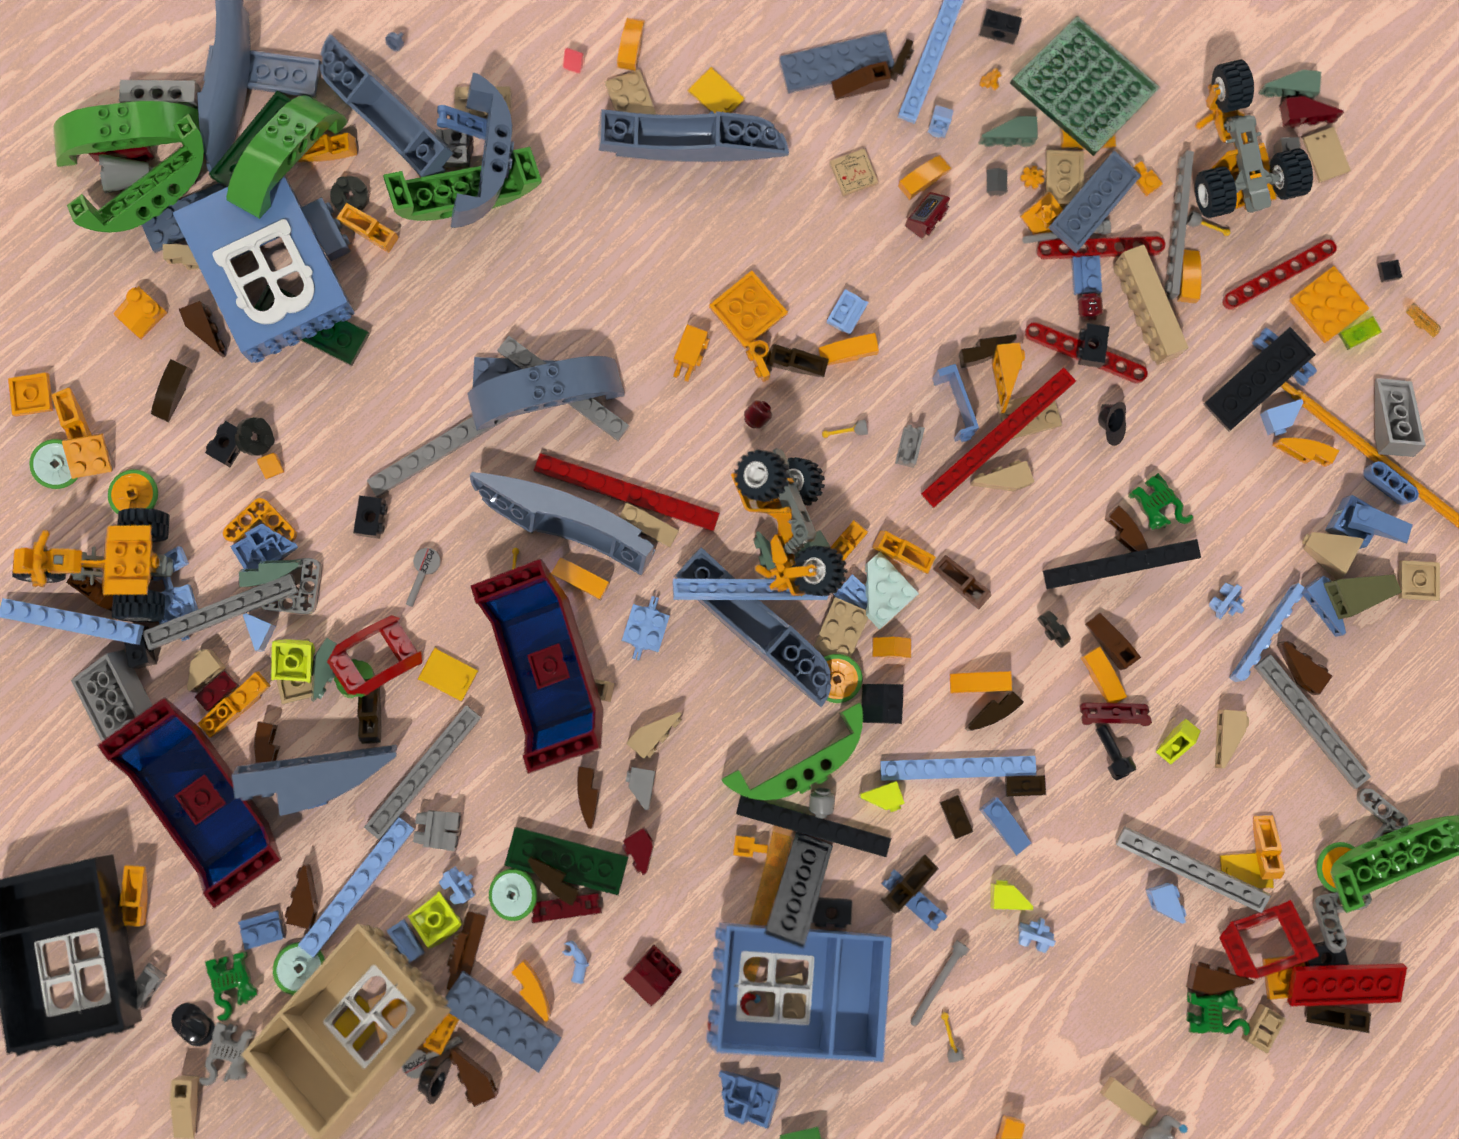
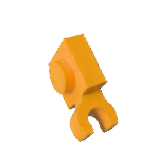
M1142 161L1135 165L1134 169L1141 175L1136 184L1146 197L1163 185L1153 170L1147 172L1146 166Z
M735 835L733 855L753 858V852L767 853L768 845L754 844V837Z

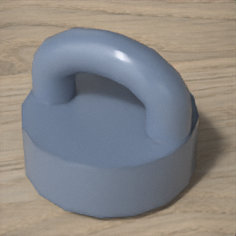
M390 32L385 37L387 46L393 51H400L404 46L402 40L404 34L403 32L399 34Z

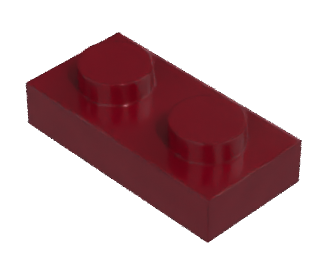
M223 671L194 697L209 712L239 685L227 671Z

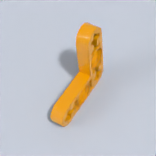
M263 498L255 499L223 529V537L233 543L240 541L245 536V533L253 529L260 521L283 537L285 534L280 530L281 527L288 532L291 530L289 533L290 538L285 537L291 542L297 537L296 530ZM259 503L265 504L263 506L265 508L264 511L258 510ZM251 510L254 511V512H256L255 514L258 515L257 518H256V516H255L254 514H252V513L250 512ZM246 515H250L252 518L249 525H243L242 519ZM272 516H278L279 522L275 526H271L269 523ZM237 523L240 527L244 528L243 531L241 529H238L239 527L236 526ZM230 530L235 531V537L230 536Z

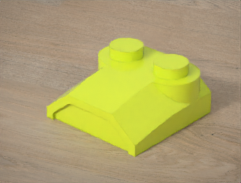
M274 640L272 642L271 680L311 683L313 656L315 654L313 643L304 640Z
M440 891L411 915L407 916L429 949L443 943L457 932L462 925L460 917L455 914Z

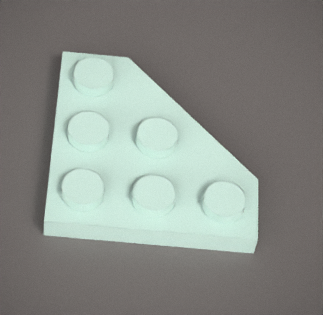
M881 552L865 564V572H867V582L865 583L867 597L866 616L879 630L919 594Z

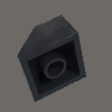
M862 684L861 706L863 723L902 724L903 685Z

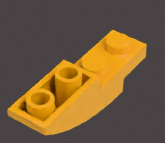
M259 671L255 672L229 697L224 698L197 724L209 738H212L254 705L271 685Z

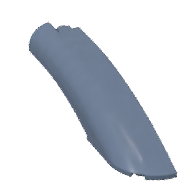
M215 0L216 31L213 54L202 91L197 92L199 130L209 173L232 146L246 99L250 68L249 14L244 7L243 0Z
M329 34L320 54L323 57L320 71L326 83L346 104L371 125L421 177L444 173L446 170L442 166L453 154L447 147V144L373 71L332 34Z
M601 109L598 151L615 152L616 156L661 161L723 162L767 159L789 155L788 144L784 135L774 128L773 123L757 116L717 111L716 113L697 115H653Z
M471 472L470 481L474 490H479L482 500L490 508L530 533L534 531L583 544L611 557L639 575L644 573L656 551L654 545L647 539L640 537L642 530L593 503L566 492L521 479Z
M702 547L673 576L676 579H735ZM698 600L721 623L817 705L820 707L824 705L831 689L829 666L824 657L791 625L782 620L760 600Z

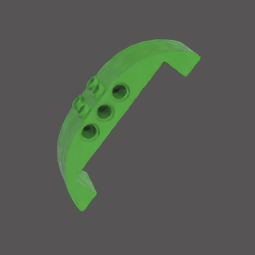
M303 95L292 99L257 133L244 150L232 174L226 196L227 201L260 219L271 207V189L326 130L337 135L347 125L348 120L346 117L310 96Z
M134 101L92 106L71 111L61 116L53 126L56 165L58 167L77 165L76 155L178 142L185 145L173 125L189 114L199 129V112L197 109L186 105L165 101Z
M187 114L173 125L185 145L102 208L97 210L83 194L70 202L67 207L73 222L83 228L97 232H122L143 225L153 217L161 215L169 205H174L194 184L203 163V141L192 117Z
M530 147L516 149L511 153V169L509 170L508 178L504 180L500 195L493 208L521 198L541 184L542 180ZM481 166L405 180L402 171L383 174V178L394 212L398 216L415 221L439 220L452 217L457 193L478 197Z
M855 704L839 713L850 732L848 736L751 790L748 788L739 770L722 778V782L736 793L757 800H777L800 792V794L812 789L811 784L815 782L821 784L828 780L827 775L840 768L854 752L860 740L863 725L861 704ZM823 759L829 761V768L827 770H823L820 766ZM807 768L812 771V777L808 780L803 776V772ZM789 778H793L796 782L793 789L786 787V781Z
M1459 815L1433 818L1405 826L1357 846L1342 855L1333 864L1331 876L1344 912L1349 913L1365 906L1362 898L1363 895L1459 856Z

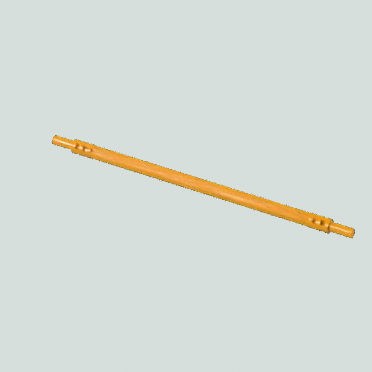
M1288 382L1280 386L1291 395L1293 400L1302 399V407L1374 463H1385L1418 490V497L1459 528V513L1383 454H1378L1377 449L1300 389L1296 390Z

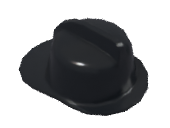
M1117 402L1114 405L1102 404L1098 417V423L1106 430V439L1112 446L1121 443L1126 433V406L1123 402Z
M185 1003L174 1010L171 1019L172 1027L184 1041L192 1046L200 1047L212 1040L215 1028L214 1022L198 1006L192 1003Z
M446 1058L439 1066H429L421 1072L418 1091L427 1097L429 1104H434L443 1091L446 1077L452 1065L450 1058Z

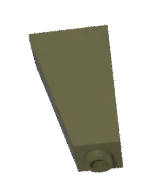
M1394 574L1338 579L1324 583L1338 619L1352 617L1402 592Z

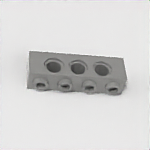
M120 80L119 102L165 101L186 105L198 110L197 92H201V88L196 81Z

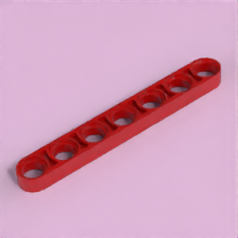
M1159 236L1088 239L1084 243L1087 247V252L1081 253L1077 251L1075 253L1068 247V253L1064 254L1059 251L1060 245H1066L1062 240H1045L1040 242L1036 248V253L1041 259H1070L1081 256L1120 257L1123 252L1133 249V243L1139 242L1141 245H1145L1149 256L1159 255L1164 250L1166 243ZM1152 242H1158L1161 249L1154 250L1151 246ZM1099 243L1103 244L1106 248L1105 251H1097L1096 245ZM1121 243L1124 246V250L1119 252L1115 249L1114 245ZM1041 246H1048L1050 253L1043 254L1040 250Z
M1329 239L1324 240L1237 287L1223 297V306L1228 310L1236 309L1330 258L1337 251L1336 243ZM1323 245H1329L1331 253H1325ZM1308 253H1312L1315 255V262H1311L1307 259ZM1297 262L1300 265V269L1294 270L1291 267V263ZM1277 270L1284 273L1283 279L1276 277L1275 272ZM1260 279L1267 280L1268 287L1263 288L1259 283ZM1245 287H1248L1252 290V296H1246L1243 291ZM1228 296L1235 297L1237 303L1235 305L1229 304Z
M1036 322L1030 323L1026 327L1024 334L1028 340L1076 360L1079 359L1076 358L1077 348L1080 347L1081 340ZM1029 328H1037L1039 334L1037 336H1031L1029 334ZM1048 334L1054 335L1056 342L1049 343L1046 340V336ZM1064 342H1071L1073 349L1070 351L1066 350ZM1088 344L1090 348H1096L1095 346ZM1106 351L1108 363L1098 368L1137 384L1143 382L1148 376V371L1143 365ZM1120 362L1125 365L1126 369L1124 372L1116 369L1117 363ZM1134 370L1142 371V379L1135 378Z

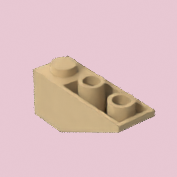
M1020 460L1010 463L1008 468L1003 469L1001 466L991 470V474L985 475V473H980L974 476V480L970 484L971 486L1014 492L1031 486L1035 481L1027 461L1021 463Z
M678 712L639 728L626 744L642 758L645 759L647 756L650 758L656 752L655 746L658 742L663 743L670 735L668 733L669 729L672 726L676 728L683 720L680 718L682 713Z
M179 1075L171 1080L170 1109L174 1138H195L199 1076Z

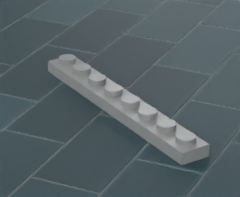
M1186 150L1182 157H1179L1177 165L1180 168V172L1176 178V186H1178V191L1174 196L1176 210L1173 211L1172 221H1174V227H1172L1170 238L1173 240L1168 252V256L1171 259L1166 271L1169 274V278L1165 284V292H1167V298L1173 300L1180 292L1194 151Z
M510 336L505 339L497 350L520 369L546 364ZM593 398L568 403V405L616 441H619L630 427Z
M472 416L369 478L367 482L375 495L380 497L494 427L476 430ZM504 418V419H500V420H495V421H494L495 426H497V425H499L500 423L504 422V421L507 420L508 418Z
M288 574L143 631V636L148 649L153 650L296 594L299 591L293 575Z
M1272 655L1266 656L1254 666L1353 789H1357L1371 777Z
M466 705L364 828L380 840L482 717Z
M1126 826L1123 827L1116 841L1117 846L1260 913L1263 912L1271 897L1269 893Z

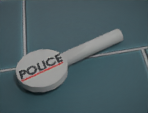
M432 548L420 549L414 556V567L419 572L406 602L408 606L413 607L425 575L433 574L440 567V555Z
M457 1036L448 1041L443 1053L463 1043L461 1037ZM417 1049L402 1066L403 1072L410 1078H420L421 1072L430 1066V1060L438 1057L439 1054L433 1051L426 1053Z

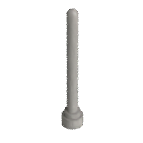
M1104 219L1094 232L1101 235L1110 234L1111 223L1109 219ZM1053 232L1024 236L1022 241L1027 244L1058 239L1059 237Z
M955 941L952 946L953 954L911 1019V1025H918L958 959L962 958L963 955L966 956L970 950L961 942Z

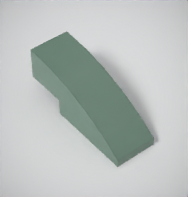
M301 560L261 561L258 563L257 569H242L239 571V587L255 586L276 580L293 571L302 562Z

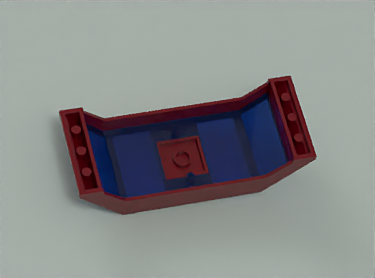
M538 559L470 585L475 603L479 605L492 625L523 726L525 743L522 757L527 773L530 774L601 749L604 711L569 598L544 561Z
M166 697L97 745L107 761L113 763L129 777L195 869L203 889L202 893L213 909L282 860L269 822L252 799H235L232 780L233 772L203 730Z

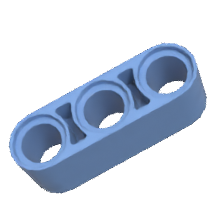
M1375 462L1368 465L1363 471L1367 481L1399 505L1414 502L1419 496L1416 487L1383 462ZM1373 468L1378 471V475H1375ZM1389 480L1392 481L1393 487L1389 485ZM1404 492L1408 494V499L1404 497Z

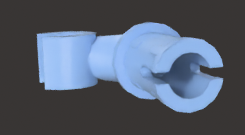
M568 941L564 944L569 945L572 951L564 950L562 952L566 956L572 955L575 958V968L571 981L583 984L586 967L589 966V963L583 952L577 948V944L574 941Z

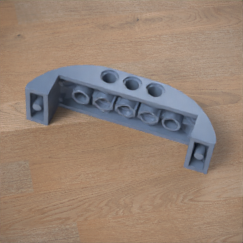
M478 73L472 74L466 108L488 113L478 197L457 193L452 211L450 226L452 228L472 224L483 218L493 208L500 195L504 180L508 178L512 165V158L510 157L513 152L514 141H511L512 121L510 111L504 98L495 86Z
M586 356L565 359L503 374L479 384L467 394L476 430L494 427L495 420L605 395L606 400L623 397L624 391L614 358Z

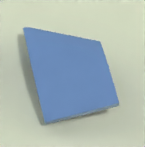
M260 524L246 532V538L230 546L244 569H257L258 563L261 561L283 560L298 548L296 543L291 542L264 524Z
M721 1070L719 1077H721L723 1090L721 1092L722 1099L724 1100L725 1117L741 1124L749 1121L766 1129L769 1128L780 1088L750 1077Z

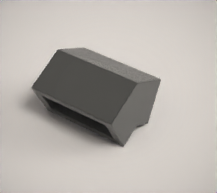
M1000 168L987 170V193L990 196H1002L1007 193V170Z

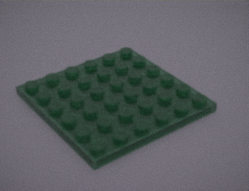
M1078 16L1010 81V84L1093 156L1160 88Z

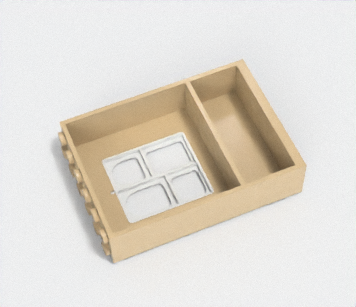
M357 924L241 1054L311 1139H339L451 1011L447 1005L448 1001L442 995L435 993V987L430 982H425L422 979V973L417 968H412L408 964L410 960L402 953L399 954L396 951L397 946L392 941H387L383 937L385 935L380 928H373L368 924ZM380 976L386 982V993L369 1013H365L354 1000V996L370 978ZM399 998L405 1001L408 1011L405 1019L394 1029L381 1015V1012L390 1001ZM345 1006H348L360 1019L359 1025L347 1038H344L332 1024L333 1019ZM375 1021L387 1034V1039L368 1061H364L353 1049L352 1045L370 1023Z

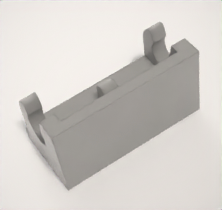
M912 425L904 427L895 464L914 468L922 442L924 427L913 428Z
M151 963L146 965L136 980L138 998L136 999L137 1010H142L167 976Z

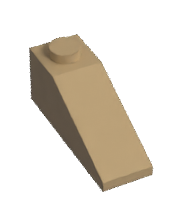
M628 503L625 504L619 516L642 530L641 534L671 548L679 530Z
M1218 710L1215 768H1226L1243 738L1246 728L1249 726V717L1246 711Z

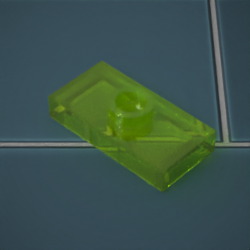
M1374 316L1339 333V336L1347 350L1379 335L1382 333V330Z

